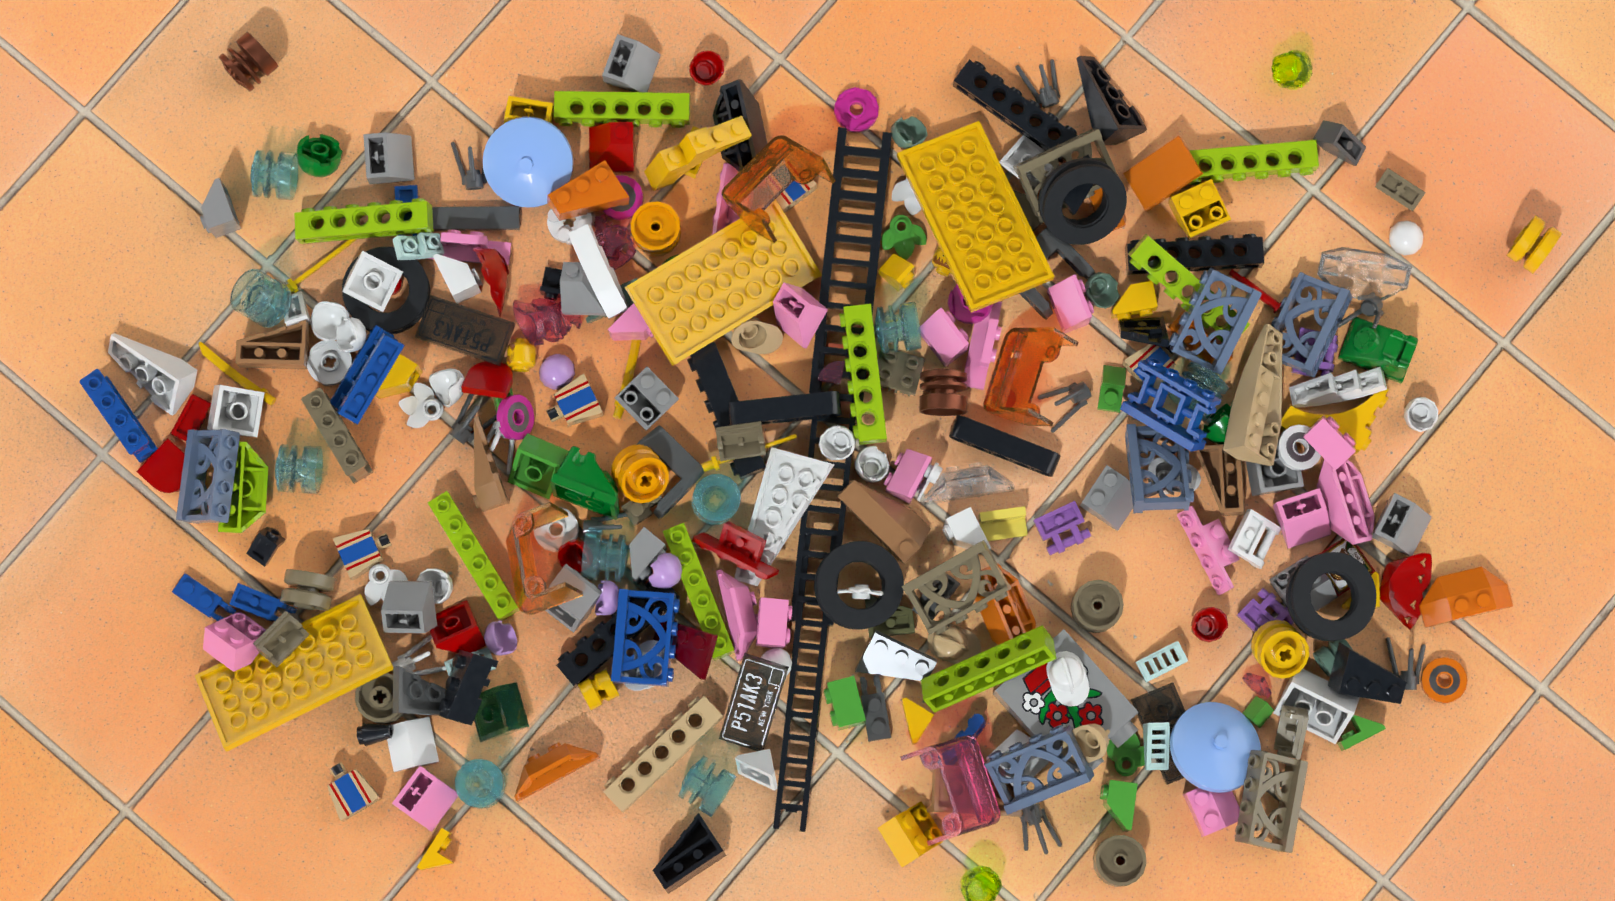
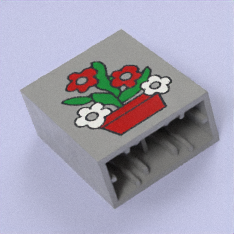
M1064 629L1053 638L1055 652L1068 651L1074 653L1083 663L1089 681L1088 697L1083 703L1077 706H1066L1056 699L1047 676L1046 667L1048 663L1005 681L993 692L996 699L1030 737L1040 733L1043 736L1047 735L1052 728L1062 725L1063 728L1070 725L1073 730L1079 726L1094 723L1100 725L1105 730L1109 729V739L1119 748L1138 731L1137 727L1130 720L1139 712ZM1061 740L1053 743L1054 748L1060 749ZM1043 745L1040 748L1046 749V745ZM1100 758L1088 763V765L1094 770L1104 760ZM1068 761L1077 772L1080 771L1078 765Z

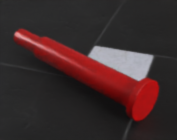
M1231 269L1228 275L1262 293L1260 300L1272 308L1274 314L1278 311L1282 302H1277L1246 277H1242Z

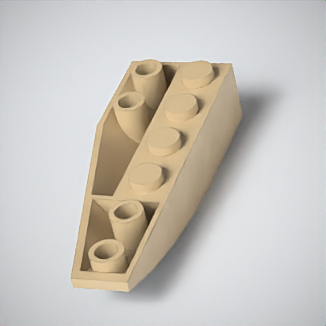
M1270 324L1264 325L1244 367L1232 404L1223 447L1225 452L1237 460L1267 466L1274 465L1281 429L1283 334Z

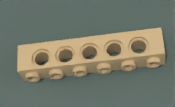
M697 696L688 705L690 709L684 715L679 713L671 721L674 725L667 731L665 728L654 737L657 741L651 747L648 744L638 752L640 757L634 763L630 760L621 769L623 773L617 779L613 776L604 785L606 790L603 792L623 813L723 718V715L705 696L701 699ZM692 715L702 717L700 726L692 727L689 724V719ZM678 730L685 733V740L681 743H676L672 739L673 733ZM661 746L666 747L669 751L665 759L656 757V750ZM644 762L650 763L652 766V770L648 775H642L639 772V766ZM627 778L633 779L635 782V787L631 791H625L622 788V783Z

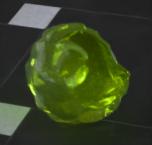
M1291 50L1275 56L1272 61V79L1281 88L1289 90L1303 88L1313 75L1312 62L1306 52Z
M979 865L968 869L960 879L961 894L966 901H995L1002 888V881L999 875L988 866Z

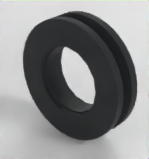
M1078 158L1057 167L1044 181L1038 197L1040 216L1050 232L1059 240L1073 245L1094 243L1110 234L1120 223L1127 204L1126 190L1120 178L1109 165L1093 158ZM1086 183L1096 184L1102 188V201L1094 213L1078 220L1069 219L1063 215L1062 205L1069 191L1078 185Z
M377 247L366 251V253L403 271L402 274L409 284V296L398 310L383 313L371 309L367 304L342 292L343 301L348 312L353 318L360 319L365 329L370 332L375 325L391 334H398L410 329L423 317L430 300V284L423 267L417 259L397 260L394 247ZM358 257L350 264L345 273L342 290Z
M854 541L835 548L825 556L815 575L814 591L819 607L831 621L844 628L862 630L885 622L895 613L902 600L904 590L901 586L904 585V579L898 562L886 549L871 542ZM852 562H863L871 565L878 572L881 579L883 595H879L878 600L872 606L865 609H855L847 606L837 593L836 581L838 575L846 565Z
M1339 552L1314 555L1301 562L1291 574L1286 588L1287 609L1295 625L1308 636L1322 641L1347 639L1362 631L1371 620L1376 607L1375 584L1366 567L1350 555ZM1326 573L1340 576L1346 581L1351 590L1352 600L1350 608L1338 620H1328L1321 617L1311 603L1310 593L1312 586L1318 577Z

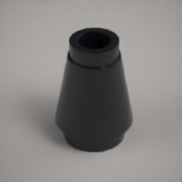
M363 723L362 726L357 727V739L360 745L369 746L390 739L393 735L391 725Z

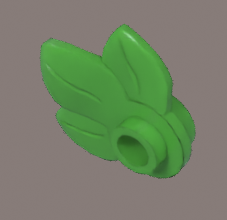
M905 215L893 217L890 221V228L883 233L881 238L883 250L894 247L897 254L905 260L909 259L912 255L915 245H926L927 242L924 230L920 226L912 224L911 220ZM899 222L905 224V228L901 231L897 228Z
M1136 733L1119 748L1109 740L1107 755L1115 762V769L1120 775L1131 776L1138 767L1145 766L1144 746H1141ZM1129 761L1131 766L1128 769H1124L1122 763Z

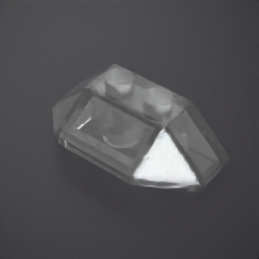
M1341 247L1321 252L1317 275L1326 283L1350 290L1353 298L1357 299L1358 296L1369 295L1371 292H1374L1375 296H1378L1383 301L1408 288L1412 266L1389 254Z
M982 462L971 463L969 468L960 469L959 466H951L941 473L936 483L924 497L923 504L929 505L1014 491L1015 485L989 465H982Z

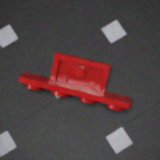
M730 521L724 523L720 539L705 532L693 536L692 541L698 544L701 549L710 550L716 553L719 558L734 562L737 567L755 573L760 579H769L779 573L778 569L761 561L767 540Z

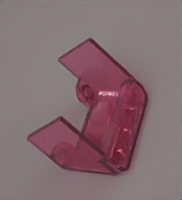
M973 736L958 737L900 756L901 761L920 757L924 767L929 770L940 768L951 802L953 813L947 814L942 821L945 835L927 841L928 846L998 823L1000 819L999 806L987 769L984 766L985 763L979 744Z

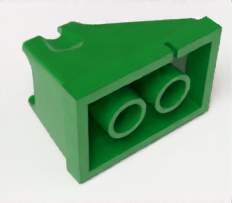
M1355 317L1351 322L1338 359L1367 371L1381 367L1385 378L1401 384L1416 349L1418 338L1404 335L1399 330L1379 324L1374 329L1372 322Z
M572 446L558 471L551 478L550 483L553 496L617 520L620 507L618 488L613 478L607 471H602L596 462V455L588 451L586 455H581L579 453L580 448Z

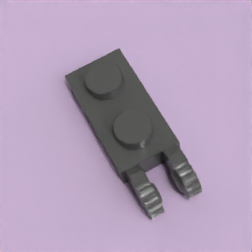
M874 675L873 679L876 693L869 695L867 692V680L865 677H860L861 700L866 719L865 725L868 742L891 738L884 692H882L879 675Z

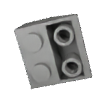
M617 34L602 74L603 81L631 92H648L661 54L637 40Z
M387 132L363 134L366 177L369 184L415 180L412 138L410 135Z
M648 366L615 397L619 404L646 431L679 400Z
M1394 493L1390 496L1372 532V538L1407 556H1412L1432 517L1416 503Z
M643 527L629 544L632 577L636 584H639L641 581L645 583L648 580L649 576L653 573L651 571V564L657 560L659 555L666 553L667 550L665 543Z
M1305 556L1269 579L1286 607V588L1289 578L1295 568L1309 558L1308 556ZM1326 574L1318 577L1310 593L1311 603L1315 611L1337 598L1330 578Z
M565 564L542 595L538 606L574 633L588 618L602 591L582 577L576 570Z
M432 581L389 582L381 609L384 633H426L437 626Z

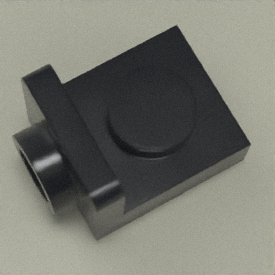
M545 267L542 286H540L539 290L545 299L556 301L557 298H561V269Z
M266 527L258 533L246 554L265 567L269 564L278 547L286 539L276 529Z

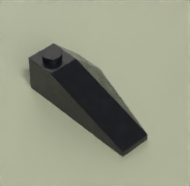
M1077 57L1091 126L1100 130L1104 144L1117 145L1144 133L1147 128L1134 106L1129 107L1122 99L1124 96L1123 92L1110 84V76L1095 57Z

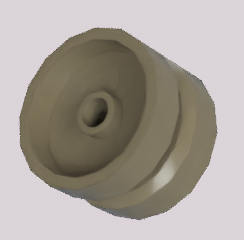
M286 569L284 582L290 586L297 587V589H283L280 602L302 609L329 611L332 598L318 593V591L330 592L334 590L336 578L314 572Z
M1088 581L1078 589L1072 598V617L1076 624L1087 632H1105L1113 627L1122 615L1124 606L1122 595L1108 581ZM1099 602L1102 606L1100 610H1096L1093 604Z
M386 673L357 687L355 703L358 711L366 719L377 724H390L404 715L393 713L392 674ZM384 694L387 698H384L383 703H381L379 697Z
M1115 835L1102 841L1096 848L1093 856V867L1097 876L1105 884L1114 887L1128 886L1136 882L1143 875L1146 867V853L1142 845L1134 838L1126 835ZM1121 856V859L1125 861L1124 864L1118 865L1116 858Z

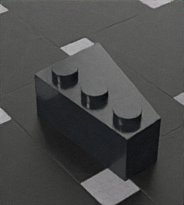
M1339 642L1328 686L1339 694L1401 704L1407 682Z
M459 649L458 654H455L452 666L454 668L452 675L446 681L447 691L445 698L441 700L439 705V716L472 726L482 702L480 695L483 686H489L491 680L487 677L491 667L496 668L499 661Z
M699 813L694 817L689 827L683 831L673 847L667 851L652 870L668 894L727 856Z

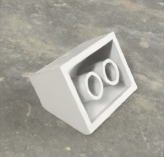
M1302 669L1289 679L1273 713L1280 716L1282 705L1308 709L1309 720L1307 730L1336 744L1354 715L1360 697L1339 694L1328 686L1329 681Z

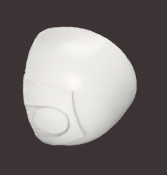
M319 302L311 314V327L314 334L321 340L335 341L337 326L346 322L343 320L344 318H350L349 312L339 303Z
M449 368L429 376L431 388L444 406L451 407L463 395L461 386L465 378L459 370Z

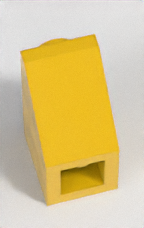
M893 253L881 266L878 274L899 292L902 287L907 289L913 282L915 266Z
M1147 281L1130 284L1112 310L1111 319L1117 318L1118 321L1130 319L1131 315L1139 314L1140 317L1153 315V311H1156L1158 308L1153 282Z

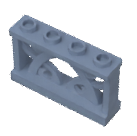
M1210 267L1208 271L1205 270L1199 281L1201 286L1198 292H1193L1189 300L1191 306L1188 312L1182 314L1179 320L1181 326L1177 333L1174 332L1169 340V345H1171L1169 349L1221 375L1262 293ZM1215 281H1222L1226 286V296L1221 297L1222 292L1219 287L1218 291L1212 294L1210 292L1211 284ZM1231 285L1248 292L1246 297L1231 296ZM1206 296L1209 299V301H1206L1205 303L1201 304L1204 297ZM1223 305L1224 319L1231 327L1229 331L1224 329L1216 330L1207 337L1203 328L1201 314ZM1228 305H1231L1230 311L1232 309L1237 310V314L1234 317L1228 315ZM1192 321L1194 322L1195 329H1189ZM1191 335L1193 341L1189 344H1196L1200 340L1201 345L1195 350L1188 351L1183 346L1184 338ZM1217 335H1221L1223 337V342L1221 344H1217L1216 339L1213 341L1212 344L1210 343V341ZM1205 348L1215 359L1213 363H1210L1196 355Z
M1300 272L1298 277L1293 278L1290 285L1291 291L1288 297H1284L1280 306L1281 312L1278 317L1273 319L1271 326L1283 334L1285 345L1282 348H1288L1291 344L1294 346L1289 352L1282 354V364L1315 378L1337 332L1338 327H1336V324L1343 319L1353 297L1350 290L1342 287L1339 288ZM1305 287H1314L1317 291V299L1313 300L1310 292L1308 297L1302 298V290ZM1322 291L1333 294L1337 298L1322 299ZM1320 308H1322V313H1329L1327 318L1321 319L1319 317ZM1314 310L1315 320L1322 329L1320 332L1306 333L1299 340L1294 329L1293 319L1305 312ZM1309 338H1314L1316 340L1315 344L1312 346L1308 344V341L1306 342L1305 346L1303 345V343ZM1298 351L1306 359V363L1304 364L1291 357Z
M1126 424L1125 443L1133 513H1143L1145 510L1172 509L1188 511L1190 502H1194L1193 488H1189V483L1192 480L1191 469H1187L1186 465L1189 464V451L1176 442L1174 446H1168L1166 444L1168 440L1163 441L1161 446L1158 445L1157 442L1160 438L1167 437L1149 426ZM1144 438H1154L1153 442L1144 440ZM1148 451L1151 452L1148 458H1142L1140 456L1141 453H1146L1148 455ZM1155 454L1167 461L1172 467V470L1161 481L1152 472L1141 469V467L1153 461ZM1178 475H1180V481L1176 480ZM1145 478H1150L1154 482V485H1152L1151 481L1150 483H1144L1143 480ZM1178 488L1181 495L1179 497H1168L1163 490L1166 489L1169 494L1174 495L1172 489ZM1156 494L1160 496V498H1148Z
M226 429L188 430L176 520L193 524L228 523L240 439L239 432ZM212 463L214 468L213 479L207 489L205 485L206 472Z
M1062 725L1056 726L1047 735L1037 734L1029 739L1030 742L1025 744L1017 742L1008 747V751L1002 753L1001 750H998L988 755L989 759L985 762L984 766L988 770L1004 803L1003 807L1007 815L1088 783L1094 777L1093 770L1089 767L1070 725L1064 728ZM1057 740H1063L1068 744V753L1063 758L1059 756L1063 747L1061 746L1060 749H1056L1053 746V743ZM1043 745H1046V749L1039 748V747H1041V746H1043ZM1022 754V756H1021V758L1019 759V761H1017V760L1014 758V757L1019 756V755ZM1072 755L1080 771L1078 772L1067 761ZM1031 756L1043 758L1054 763L1047 774L1048 784L1044 785L1033 776H1023L1026 764ZM1003 762L1010 763L1011 768L1004 770L1009 774H1014V777L1008 778L1001 775L999 765ZM1058 767L1061 768L1057 771L1062 774L1060 779L1055 778L1053 775L1054 770ZM1023 781L1032 782L1034 784V789L1029 790L1027 788L1028 783L1023 784ZM1005 783H1013L1014 798L1011 797Z

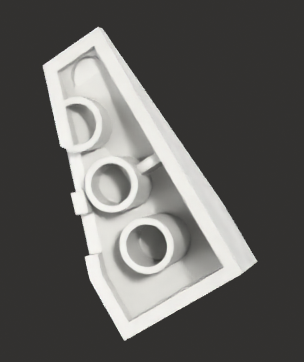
M111 334L108 348L110 356L125 372L130 371L138 380L136 384L140 388L144 387L152 395L150 399L155 405L172 416L176 414L194 388L197 369L178 357L121 335Z

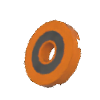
M1446 657L1437 658L1428 663L1423 669L1420 679L1424 693L1434 702L1443 704L1454 702L1460 698L1466 690L1468 681L1466 671L1462 665L1454 659ZM1445 674L1449 677L1450 683L1447 687H1442L1438 683L1439 675Z

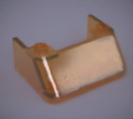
M780 135L774 137L723 188L721 194L727 205L752 231L775 243L777 239L769 227L770 217L764 210L793 181L804 185L813 181L817 176L832 184L836 180L823 157L792 139Z
M1055 327L1010 329L1006 333L984 399V409L993 415L1027 426H1053L1051 420L1040 415L1039 406L1031 403L1043 364L1056 360L1060 354L1061 346H1078L1079 342Z
M551 502L518 514L514 518L506 537L517 606L521 612L527 615H533L584 596L583 591L566 582L547 589L544 579L537 576L530 533L536 528L568 517L567 511Z

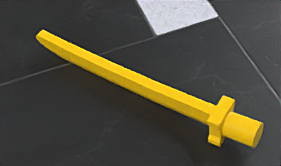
M350 239L296 280L288 279V284L279 290L284 297L292 291L297 293L299 291L298 284L323 267L357 239Z
M641 340L631 341L620 392L633 380ZM615 400L613 417L621 419L625 409Z
M199 342L202 355L247 390L264 392L263 401L272 406L275 403L276 398L270 395L265 388L261 389L223 361L205 344Z
M794 434L766 443L765 449L795 439L797 436ZM716 456L711 457L712 460L701 463L704 472L712 469L719 470L720 464L732 460L720 461V459L717 460Z

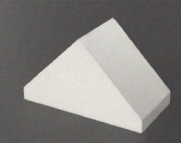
M302 291L280 298L286 326L294 325L304 320H307L311 325V318Z
M770 749L741 754L735 758L738 774L774 791L778 788Z

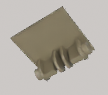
M882 346L878 357L881 387L888 388V391L895 389V393L900 391V393L907 394L909 397L910 395L915 396L925 358Z

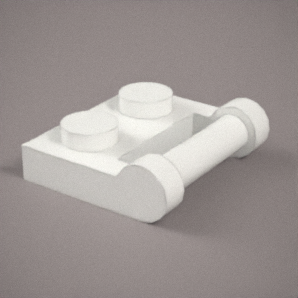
M1247 509L1228 550L1243 558L1252 566L1262 569L1265 563L1263 560L1275 535H1279L1281 527L1254 510ZM1266 528L1267 533L1256 555H1253L1256 546Z

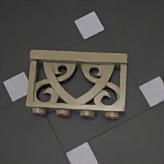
M1093 128L1013 166L1035 216H1040L1037 194L1047 178L1045 174L1049 172L1045 171L1044 167L1046 164H1051L1053 167L1052 171L1059 167L1058 158L1061 156L1068 162L1073 160L1071 157L1072 153L1078 151L1079 156L1077 158L1086 155L1092 158L1091 142L1094 141L1101 158L1093 159L1100 160L1109 165L1118 176L1099 129ZM1027 172H1030L1039 181L1034 189H1032L1027 178ZM1094 184L1086 198L1095 194L1094 191L1101 187ZM1063 202V205H1062V208H1063V209H1064V208H1067V206L1065 205L1064 202Z
M317 388L302 397L303 404L343 471L350 477L352 482L355 484L372 474L373 470L342 418L337 413L336 408L331 405L328 395H325L321 388Z
M985 540L980 541L901 586L905 594L908 595L929 635L933 632L936 635L943 633L949 629L947 626L949 623L955 621L958 624L969 618L967 613L974 609L976 613L988 607L987 602L994 598L996 602L1008 596L1007 591L1011 589ZM982 552L991 570L981 571L979 553ZM966 565L968 567L966 572L972 570V574H962L960 567ZM950 570L954 576L960 579H972L971 588L965 601L951 600L941 596L948 586L947 571ZM982 575H991L996 578L997 587L995 590L990 592L985 590V585L987 583L991 584V582L981 580ZM935 580L942 582V588L938 593L934 592L938 589L933 585ZM917 588L930 599L925 607H923L914 591ZM978 593L981 596L985 597L980 601L974 603ZM934 602L939 604L935 608V615L939 610L944 612V618L940 621H935L929 616L930 606ZM950 608L959 609L962 611L951 616Z
M1250 751L1243 796L1239 807V818L1235 829L1236 842L1277 852H1293L1308 767L1307 761L1266 751ZM1267 761H1269L1273 767V775L1271 769L1266 767ZM1278 762L1286 764L1285 771L1279 772ZM1273 786L1276 796L1280 799L1279 806L1267 816L1260 798ZM1263 827L1262 833L1255 838L1254 831H1259ZM1268 833L1273 836L1272 843L1264 841Z

